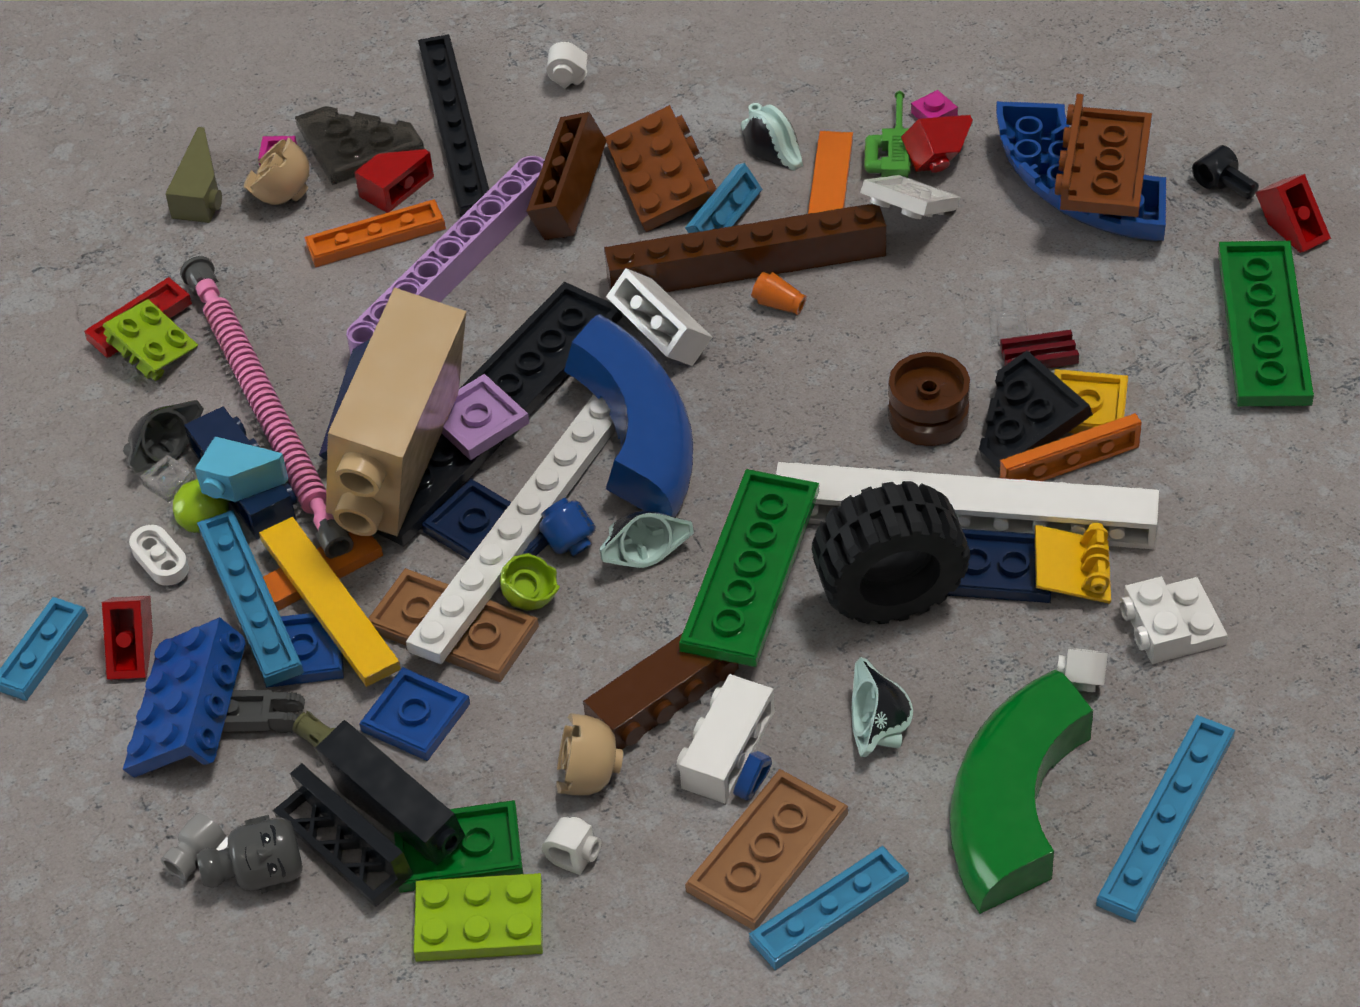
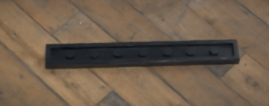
M447 34L420 39L418 44L461 218L489 190L452 42L450 35Z

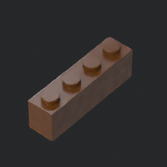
M590 111L560 117L526 212L544 240L573 236L576 232L607 141Z
M680 634L583 701L585 715L600 719L607 724L615 735L616 749H624L627 746L636 744L645 733L658 724H664L669 721L674 713L690 702L698 701L707 690L717 683L726 681L729 674L733 675L739 669V664L680 652L679 641L682 636Z

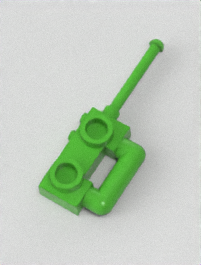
M902 91L895 93L896 126L894 128H882V135H869L865 139L864 168L868 173H881V177L901 175L906 178L910 174L909 154L901 139V136L909 129L902 126L903 98L905 97ZM878 148H882V151H887L888 157H881V160H878Z

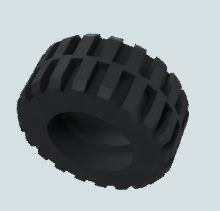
M903 481L902 484L898 485L894 482L882 483V487L874 489L870 486L862 489L861 494L855 497L850 495L842 500L840 507L837 509L833 507L826 514V522H820L811 549L813 553L812 558L830 605L851 620L855 618L858 622L869 624L871 621H875L878 624H889L890 620L898 619L899 622L910 619L909 616L919 613L921 615L929 611L930 606L935 603L941 604L947 599L950 591L954 592L959 587L961 578L965 577L970 559V549L949 499L943 493L928 485L921 483L918 487L912 481Z

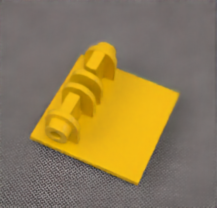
M1092 523L1084 534L1081 535L1035 525L1036 588L1110 604L1109 540H1107L1108 531L1101 523Z

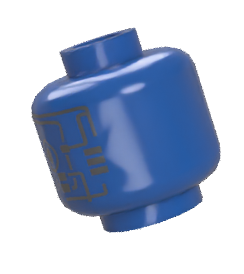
M563 498L541 513L543 519L539 524V529L555 553L564 554L570 551L572 556H576L592 545L588 538L593 535L596 526L579 501L569 502L567 498Z

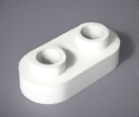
M145 525L136 529L131 534L129 544L134 558L156 583L167 586L181 582L187 576L189 566L185 553L162 527Z

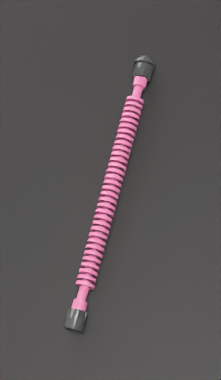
M196 256L187 260L180 269L181 278L184 283L190 286L195 296L198 295L200 300L206 303L203 307L204 316L272 450L283 454L288 481L303 511L314 514L313 522L318 530L315 535L325 555L333 559L351 552L354 545L348 531L336 523L333 515L326 513V489L229 301L219 297L220 292L215 284L218 280L214 274L215 267L212 261L204 256Z

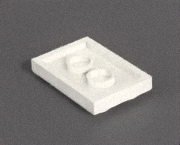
M901 175L865 179L860 192L870 196V202L875 205L890 208L892 204L901 207L903 215L915 219H921L922 215L933 217V214L944 215V212L957 210L961 198L960 196Z

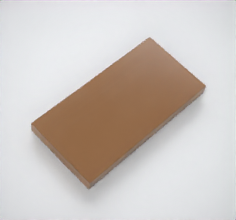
M405 568L368 619L382 637L406 646L407 639L449 584ZM489 600L444 661L501 683L538 629V618Z
M779 769L685 883L686 892L754 931L760 926L848 815V805Z

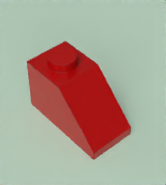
M971 115L921 118L901 136L916 172L931 171L932 173H937L950 166V161L961 151L973 122Z
M426 149L380 153L354 172L359 197L386 213L392 211L434 177L431 154Z
M1305 174L1282 179L1255 192L1268 225L1286 241H1291V245L1299 253L1331 239Z
M112 597L103 601L102 615L107 680L146 678L153 637L151 597Z

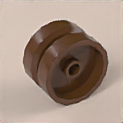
M936 352L912 354L900 360L891 370L888 382V419L892 430L903 440L923 446L946 444L959 437L967 427L969 418L970 377L966 367L957 359Z

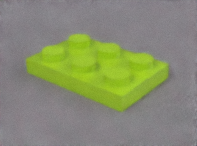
M541 873L416 881L414 955L416 962L543 954V884Z

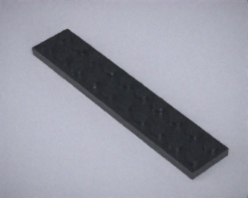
M564 281L460 388L485 374L521 406L529 416L568 375L564 372L572 341L589 321L596 315L601 314L617 324L622 318V312L613 303ZM441 433L398 536L377 530L376 533L404 547L422 528V523L450 499L507 438L472 460H469Z

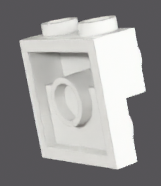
M1161 576L1125 585L1124 597L1120 598L1119 601L1120 610L1123 618L1126 621H1131L1134 627L1136 644L1141 651H1146L1151 664L1227 644L1228 635L1198 577L1166 585Z

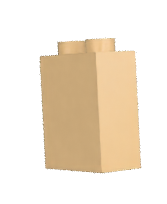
M394 287L328 432L326 513L332 514L336 523L343 529L361 536H371L377 530L398 536L443 431V426L458 396L466 311Z

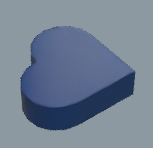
M760 751L750 753L736 782L733 794L746 801L752 799L759 785L768 775L772 765L771 757Z

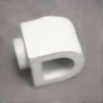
M569 42L555 43L550 47L548 53V77L564 89L571 83L576 86L579 85L587 75V53Z
M1068 647L1067 656L1059 655L1057 671L1063 673L1077 690L1095 692L1096 685H1104L1108 653Z
M563 817L558 820L544 841L542 852L554 865L581 875L589 861L593 862L597 858L601 849V839L593 836L592 825L587 824L584 820L577 817Z

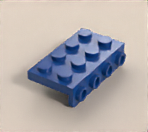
M219 617L201 626L193 627L189 631L175 637L165 639L157 646L154 653L155 660L152 670L145 684L144 698L136 715L135 729L132 739L127 746L128 753L123 770L135 778L190 755L203 765L214 762L245 647L243 635Z

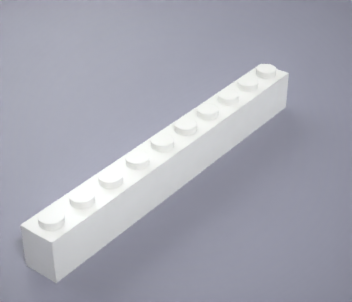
M778 462L776 475L819 483V494L808 522L811 524H820L821 521L826 522V514L833 507L837 509L841 506L842 500L850 495L855 497L861 494L862 489L870 486L872 489L882 487V483L894 482L898 485L902 484L903 481H912L918 487L922 483L943 493L949 499L950 504L953 505L962 529L1035 534V525L1083 535L1090 524L1101 523L1108 531L1107 540H1109V546L1155 550L1159 490L991 478L986 476L977 477L875 468L840 467L836 465L827 466Z

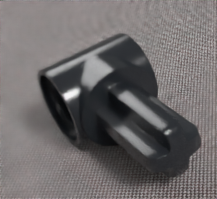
M1220 145L1192 165V173L1195 180L1204 188L1210 189L1216 186L1219 189L1229 187L1247 199L1254 197L1255 192L1259 188L1257 182L1238 170V159L1235 153L1227 146Z

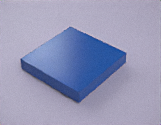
M313 613L281 616L300 659L304 673L268 687L343 679V654Z
M402 667L359 723L361 732L428 761L469 707L470 699L464 693Z

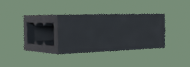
M343 720L315 747L341 795L391 832L398 834L406 843L436 865L448 854L452 853L466 837L455 814L347 721Z

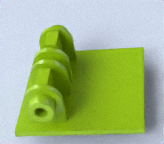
M149 299L102 325L106 329L103 333L107 337L106 342L116 348L124 358L132 354L129 363L131 365L138 363L136 368L147 379L152 378L154 381L159 380L165 372L162 369L163 367L198 347V344L185 331L179 328Z

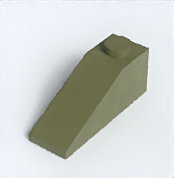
M204 127L197 128L165 193L172 219L210 223L215 211L221 207L222 192L218 190Z

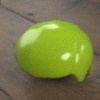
M198 479L183 484L175 494L173 513L177 523L185 530L200 533L197 522L228 512L230 501L202 494Z
M529 553L513 556L504 565L500 573L502 595L513 607L524 611L541 609L551 602L560 587L557 585V570L547 565L542 558Z

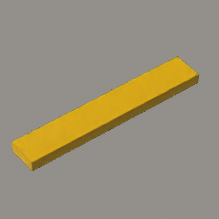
M290 517L259 532L261 542L366 687L401 670L398 658L294 517Z

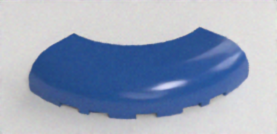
M996 101L997 125L1006 156L1016 173L1037 195L1063 214L1096 229L1136 239L1164 241L1166 227V177L1144 175L1138 217L1060 210L1061 195H1055L1056 175L1064 173V171H1059L1061 150L1068 149L1062 147L1064 128L1069 127V125H1066L1065 104Z
M598 314L589 321L572 341L564 372L586 386L598 399L603 398L611 410L609 415L615 426L621 446L620 452L614 460L606 490L643 511H652L676 517L686 497L693 467V436L686 407L677 388L654 356L623 328Z

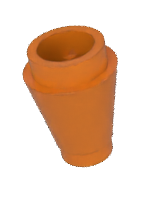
M762 272L756 280L751 294L752 298L757 299L759 305L792 312L796 315L803 309L807 298L806 295L802 294L774 272L771 274Z

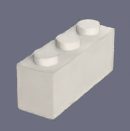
M625 268L606 296L668 358L693 366L713 338L652 278Z
M729 674L722 688L717 687L711 697L709 712L705 718H699L694 728L693 740L689 748L684 747L678 756L676 769L680 771L681 789L724 804L727 803L748 755L756 749L775 713L773 688Z

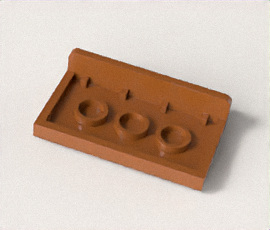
M1077 93L1075 104L1068 105L1066 125H1071V127L1064 128L1062 147L1068 149L1061 150L1059 171H1064V173L1056 175L1055 195H1061L1060 210L1138 217L1152 113L1083 107L1084 94Z
M670 105L605 136L608 148L646 232L705 204L717 189L712 178L707 181L705 180V177L709 176L710 173L702 157L695 159V156L700 154L692 135L687 138L685 137L686 134L690 133V130L682 114L676 117Z

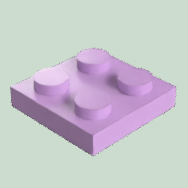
M483 374L459 389L449 417L443 426L442 434L469 460H472L528 425L529 416L521 406L489 377Z

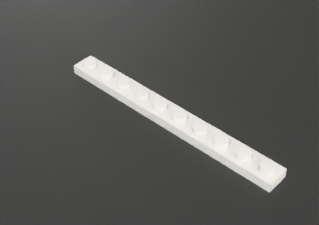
M593 394L407 639V652L440 665L444 662L499 588L500 573L504 565L513 556L522 555L530 542L539 534V524L543 519L541 513L568 495L616 430L609 415L611 410L603 398L598 399Z

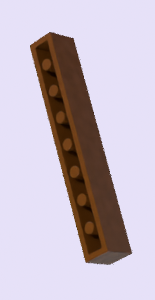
M872 203L604 247L608 284L611 290L625 268L652 278L665 292L757 278L762 272L782 274L885 257L886 223L880 206Z

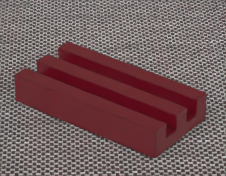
M1071 329L1000 339V350L1005 365L1025 351L1030 352L1047 368L1079 364V352L1076 350L1075 340H1072L1073 334Z

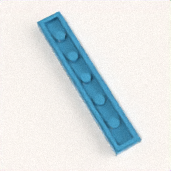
M231 510L197 522L199 531L266 686L268 687L303 674L304 671L300 659L234 511Z
M1196 715L1097 897V907L1136 923L1234 739L1235 729Z

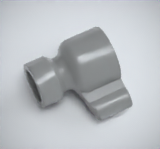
M196 813L179 832V845L171 847L161 858V862L174 876L185 881L196 869L197 854L206 848L217 850L228 848V837L213 820L201 813Z

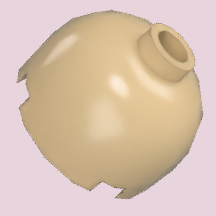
M287 138V141L282 139L271 147L258 161L261 166L257 174L251 170L244 182V188L264 203L280 205L290 199L296 202L308 190L305 182L309 177V161L306 154L290 138Z
M570 713L567 718L573 726H564L557 770H565V781H556L557 792L567 795H591L600 792L608 785L612 773H620L623 750L616 749L615 735L603 721L587 715Z

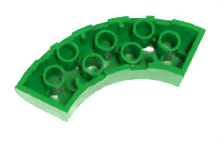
M1052 670L1029 682L1009 696L992 712L979 728L967 748L956 776L950 809L952 850H954L961 881L979 914L1052 880L1054 850L1041 828L1036 811V799L1042 786V780L1048 770L1054 768L1056 764L1075 748L1091 740L1093 709L1072 682L1057 670Z

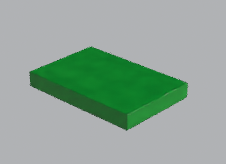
M515 800L450 809L455 814L466 837L438 865L406 843L398 834L394 833L395 845L404 853L413 873V876L399 887V892L415 891L416 881L523 874Z

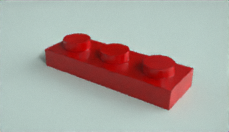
M168 277L84 331L86 339L108 359L119 351L106 342L107 337L103 334L106 329L102 326L105 322L147 299L157 306L168 318H171L192 304L190 294Z

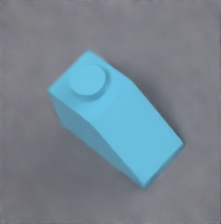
M214 437L195 467L202 494L234 502L285 484L288 480L282 453L219 437Z

